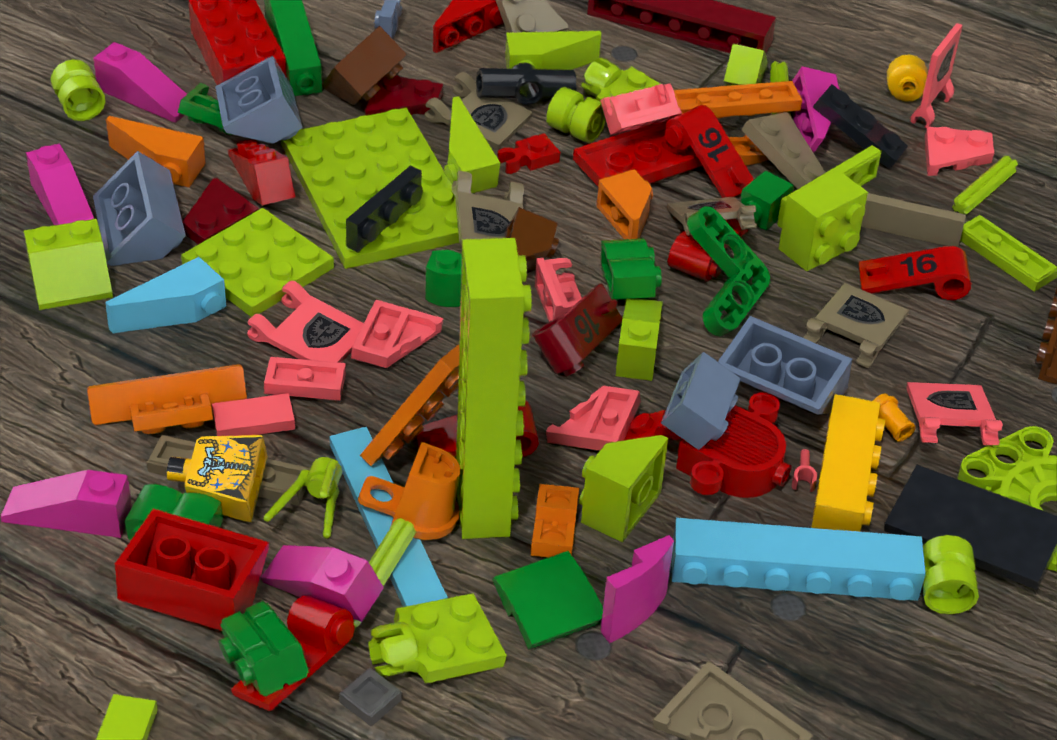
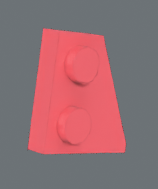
M927 126L925 133L927 176L938 175L939 168L953 165V169L957 171L967 169L973 165L980 166L992 163L994 156L992 133L981 130L970 131L951 129L949 127Z
M375 300L352 346L351 358L388 368L440 333L443 318Z
M602 386L591 394L587 401L578 404L570 410V419L560 427L552 424L547 428V443L600 451L606 443L624 441L630 428V423L634 419L641 403L640 391Z

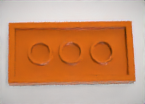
M459 345L437 362L360 454L370 466L383 456L388 461L394 457L405 445L402 440L408 444L412 442L425 428L422 425L425 421L424 418L429 421L444 406L442 402L445 398L444 394L450 397L458 389Z

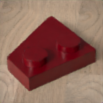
M398 75L391 81L385 77L377 84L381 89L369 100L365 115L368 116L407 108L411 115H424L431 109L426 107V103L431 98L442 99L444 84L431 82L426 79L404 78Z
M216 177L211 180L182 221L185 235L199 245L258 211L259 208Z

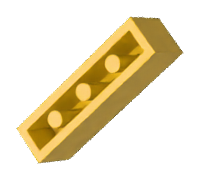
M834 394L811 528L860 532L862 525H870L874 502L866 500L867 496H874L878 474L870 472L871 468H878L881 454V446L874 444L875 441L881 442L885 419L878 418L880 402Z

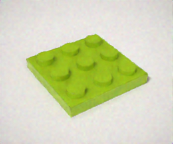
M264 208L259 209L181 254L182 265L197 257L206 262L224 279L226 299L250 317L260 314L282 301V297L286 294L282 291V287L287 282L295 281L304 287L334 269V257Z

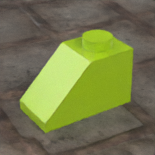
M733 44L724 78L725 85L761 83L768 65L765 51Z

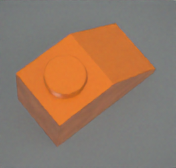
M635 169L599 180L596 207L623 239L640 238L649 216L650 201L653 198L651 185Z

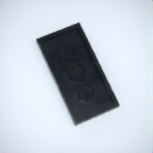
M918 464L884 523L885 532L896 535L922 536L923 545L927 541L939 536L950 535L963 538L972 545L976 567L1036 590L1057 550L1056 515Z

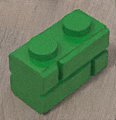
M261 601L246 608L243 614L239 611L222 619L220 626L224 638L218 641L220 649L229 664L235 662L237 673L245 686L252 683L258 692L266 697L282 689L285 683L291 685L307 677L309 671L301 644L268 603Z

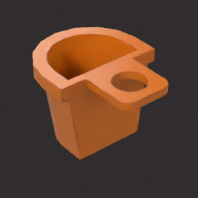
M421 442L405 487L375 476H368L360 491L358 502L365 507L393 516L392 524L398 518L411 522L416 530L413 538L421 540L440 539L451 533L459 519V506L456 502V495L460 477V465L457 459L450 453ZM374 489L384 490L390 494L392 499L386 502L378 501L371 496L370 491Z

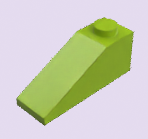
M601 31L506 33L507 69H512L519 63H530L535 69L573 70L590 64L600 57Z
M453 97L448 163L444 167L445 175L453 184L454 181H457L458 171L471 173V193L495 188L498 186L500 161L460 97Z
M640 298L626 300L615 376L653 380L663 301Z

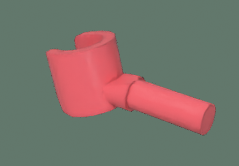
M803 449L800 453V466L794 471L791 487L793 490H796L798 481L804 480L810 484V492H813L818 476L816 470L810 466V451Z

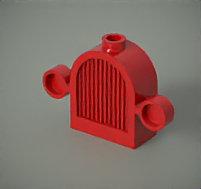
M765 392L756 393L749 400L748 411L734 405L725 418L728 426L723 435L717 441L709 440L699 450L684 439L680 441L676 469L691 476L690 485L694 491L702 495H713L721 491L735 497L754 498L769 493L777 485L783 486L791 473L792 465L784 462L786 440L778 427L773 424L778 418L780 402L777 397Z

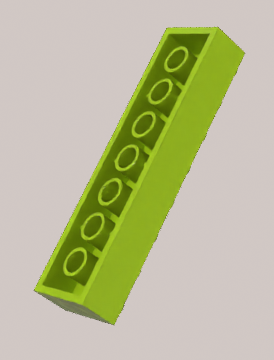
M515 238L462 240L456 459L460 465L457 500L462 539L510 537L511 520H518L517 496H513V493L520 492L519 468H514V465H521L522 463L521 441L516 440V436H523L524 433L522 410L518 411V406H525L526 401L524 380H519L520 376L527 375L528 369L526 349L521 350L523 344H529L530 337L528 318H523L524 312H531L532 298L530 285L522 284V282L527 280L525 255L518 256Z

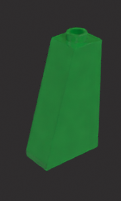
M264 0L265 19L286 57L287 80L292 86L294 96L322 92L321 63L302 0Z

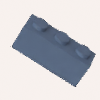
M274 56L215 86L222 125L226 133L273 144L279 140L292 138L297 134L298 130L303 128L292 86Z
M139 151L93 195L106 262L111 266L163 259L172 249L177 248L186 236L170 170Z
M750 316L718 362L740 377V381L820 415L831 413L834 394L843 395L847 390L852 358Z

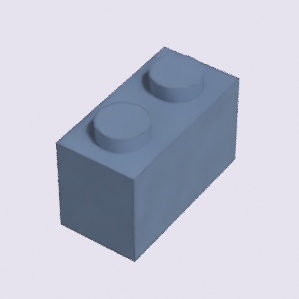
M702 352L682 371L661 424L698 450L711 439L717 441L728 426V422L725 420L727 414L738 400L735 392L741 378L708 354Z

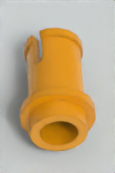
M884 393L873 400L880 402L878 418L885 419L884 426L893 435L895 440L898 442L904 441L914 433L916 429L915 424L898 407V400L894 396Z

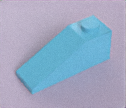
M197 257L106 301L109 330L112 333L197 322L226 307L224 279L200 257Z

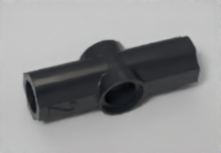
M519 63L512 69L480 68L476 75V93L478 98H517L520 103L525 105L534 104L540 99H552L562 87H567L574 91L577 89L574 70L535 69L530 63Z

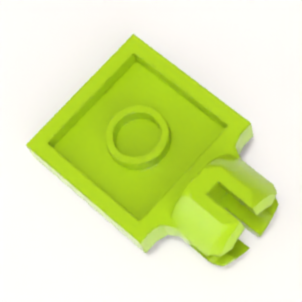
M598 57L587 68L584 74L585 82L587 83L582 82L581 87L586 93L600 101L606 97L653 87L660 83L632 66L627 70H621L609 60Z
M474 593L396 608L394 623L379 625L371 630V636L373 637L368 642L372 665L383 662L387 663V665L375 667V671L379 675L390 677L411 671L418 673L425 684L504 667L507 657Z

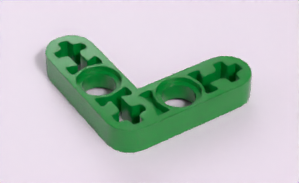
M704 206L689 216L687 226L693 238L729 277L703 312V322L707 330L715 336H724L739 326L769 286L770 274L765 264L719 212L710 206ZM724 243L730 246V248L733 251L734 258H731L727 254L724 248ZM753 277L752 284L749 285L746 281ZM732 290L736 291L739 294L742 300V305L738 304L735 301L732 295ZM725 310L727 314L724 315L722 319H720L722 315L721 311Z

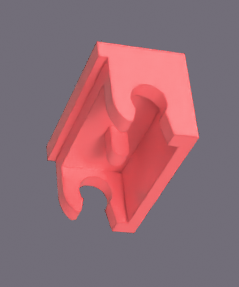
M670 83L665 85L659 84L600 100L610 135L665 122L682 113Z
M568 258L536 259L535 287L549 322L566 314L582 299L573 273L563 272L556 274V271L560 268L572 267V263Z

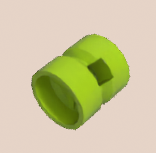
M72 59L64 61L54 69L50 78L51 86L58 96L66 115L76 121L90 120L99 115L106 102L105 94L96 81V77L89 65L82 60Z
M567 87L560 88L553 96L546 116L548 126L564 133L570 132L573 137L589 144L599 137L606 123L600 101L591 97L584 100V96L581 93Z
M950 535L935 537L927 541L923 545L926 573L923 582L925 604L931 610L941 614H957L971 609L979 598L977 578L974 572L976 569L972 545L963 538Z

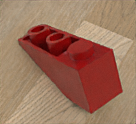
M452 0L433 25V52L435 54L504 23L496 0Z
M255 139L240 141L236 143L237 148L227 150L231 161L254 201L261 205L295 198L288 157L275 151V149L267 147L265 144L257 143Z

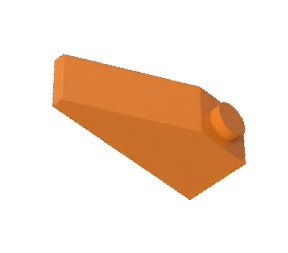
M108 116L106 119L109 147L128 160L139 151L169 169L173 184L190 188L206 164L204 138L202 136Z

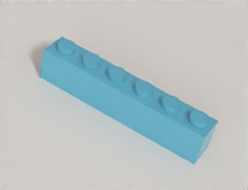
M676 518L672 551V582L918 601L926 575L922 536Z

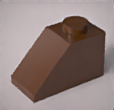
M518 207L506 228L504 238H515L518 256L525 255L527 273L536 270L537 258H544L545 260L546 257L550 259L553 257L559 243V239L554 237L558 223Z

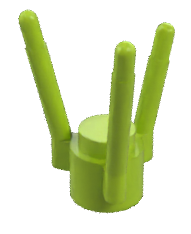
M320 457L312 463L310 470H301L297 480L264 515V521H271L304 485L307 486L308 492L312 496L319 499H327L323 537L325 539L330 538L336 500L339 495L337 487L343 473L338 461L329 457Z

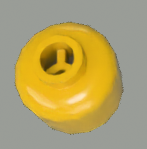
M909 54L901 55L889 64L887 69V85L891 95L901 101H914L923 95L928 75V69L924 61L917 56Z

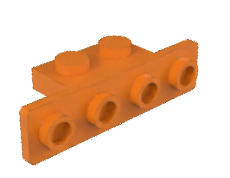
M240 364L93 385L87 388L91 419L94 425L132 420L134 432L142 431L144 434L159 433L164 431L165 427L181 425L183 428L199 427L204 424V421L213 420V403L247 399L244 371Z

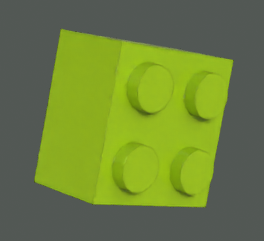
M838 170L787 195L778 249L806 272L827 263L830 259L846 251H851L857 246L860 239L859 234L865 214L868 192Z

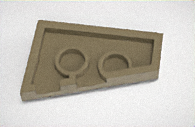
M788 112L747 120L741 129L797 189L826 173Z
M710 661L695 674L653 719L654 729L685 740H813L811 733Z

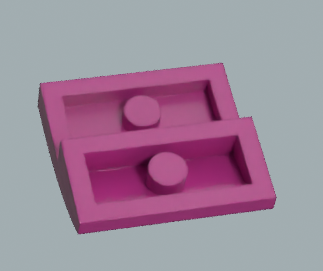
M670 535L635 549L632 567L606 577L600 632L609 643L625 636L645 622L665 598L674 540Z

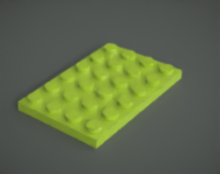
M407 108L392 109L388 112L364 115L354 119L300 129L292 138L281 140V145L344 269L459 243L456 199L452 192V184ZM410 165L421 170L423 194L420 201L416 205L411 206L395 223L390 224L373 242H369L359 252L346 247V219Z

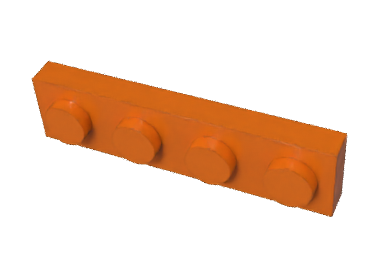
M793 81L674 90L678 107H680L682 113L699 105H706L712 110L716 118L800 111L802 105V98Z

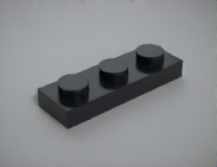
M833 84L830 85L813 106L815 110L862 148L867 149L873 145L881 150L880 162L889 170L908 147L896 133L888 130L870 112L862 109L844 91L839 90Z
M410 165L346 219V247L359 252L369 242H373L390 224L395 223L411 206L416 205L420 201L423 194L421 170Z

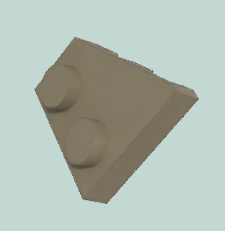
M496 0L507 33L563 32L569 28L565 20L546 0Z

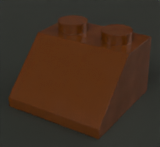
M379 26L332 69L322 83V87L325 91L353 105H356L362 98L368 102L381 89L377 85L385 77L391 81L403 69L400 63L407 54Z

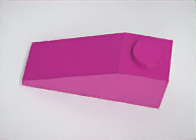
M113 42L93 58L96 81L104 93L174 123L185 116L178 113L181 99L187 93L140 52Z
M802 66L792 80L802 98L801 110L792 111L794 123L814 153L824 140L831 122L815 110L813 106L831 84L838 89L839 85L836 74Z
M60 143L26 152L31 186L54 225L94 219L72 163Z
M84 470L15 486L12 488L0 516L1 522L121 538L126 526L125 519L132 508L128 475Z
M283 545L260 578L263 583L298 597L310 595L351 612L354 619L361 622L384 588L368 560L334 547Z

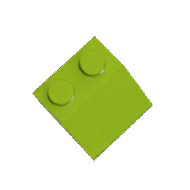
M97 219L79 220L73 223L24 230L28 260L39 310L113 298L103 241Z
M658 435L606 443L596 456L591 455L585 462L582 470V477L585 478V483L579 499V504L582 505L581 523L623 543L661 494L668 438Z

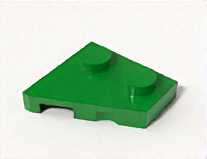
M203 83L198 84L181 99L178 113L187 115V118L192 122L200 124L209 123L217 126L221 132L226 133L222 125L218 100L208 95L209 86Z

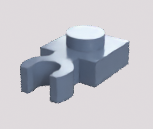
M385 0L382 9L377 10L375 14L374 28L376 29L381 26L392 39L398 27V17L402 13L401 0Z

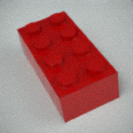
M188 0L191 32L216 85L271 56H274L287 78L286 57L256 0Z

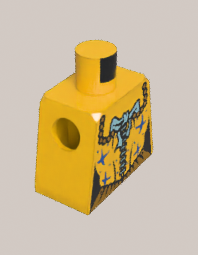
M261 435L200 437L196 440L192 459L170 457L167 466V479L169 481L185 482L186 493H200L221 502L222 515L245 522H252L268 457L264 438Z

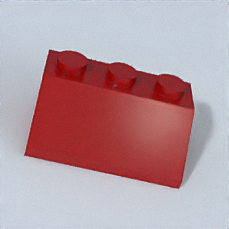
M152 509L115 562L117 600L222 631L220 626L222 619L239 611L243 614L246 608L253 605L268 553L269 542Z

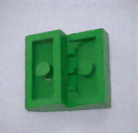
M569 551L497 575L492 579L508 617L514 616L528 650L602 622L603 606L588 578Z

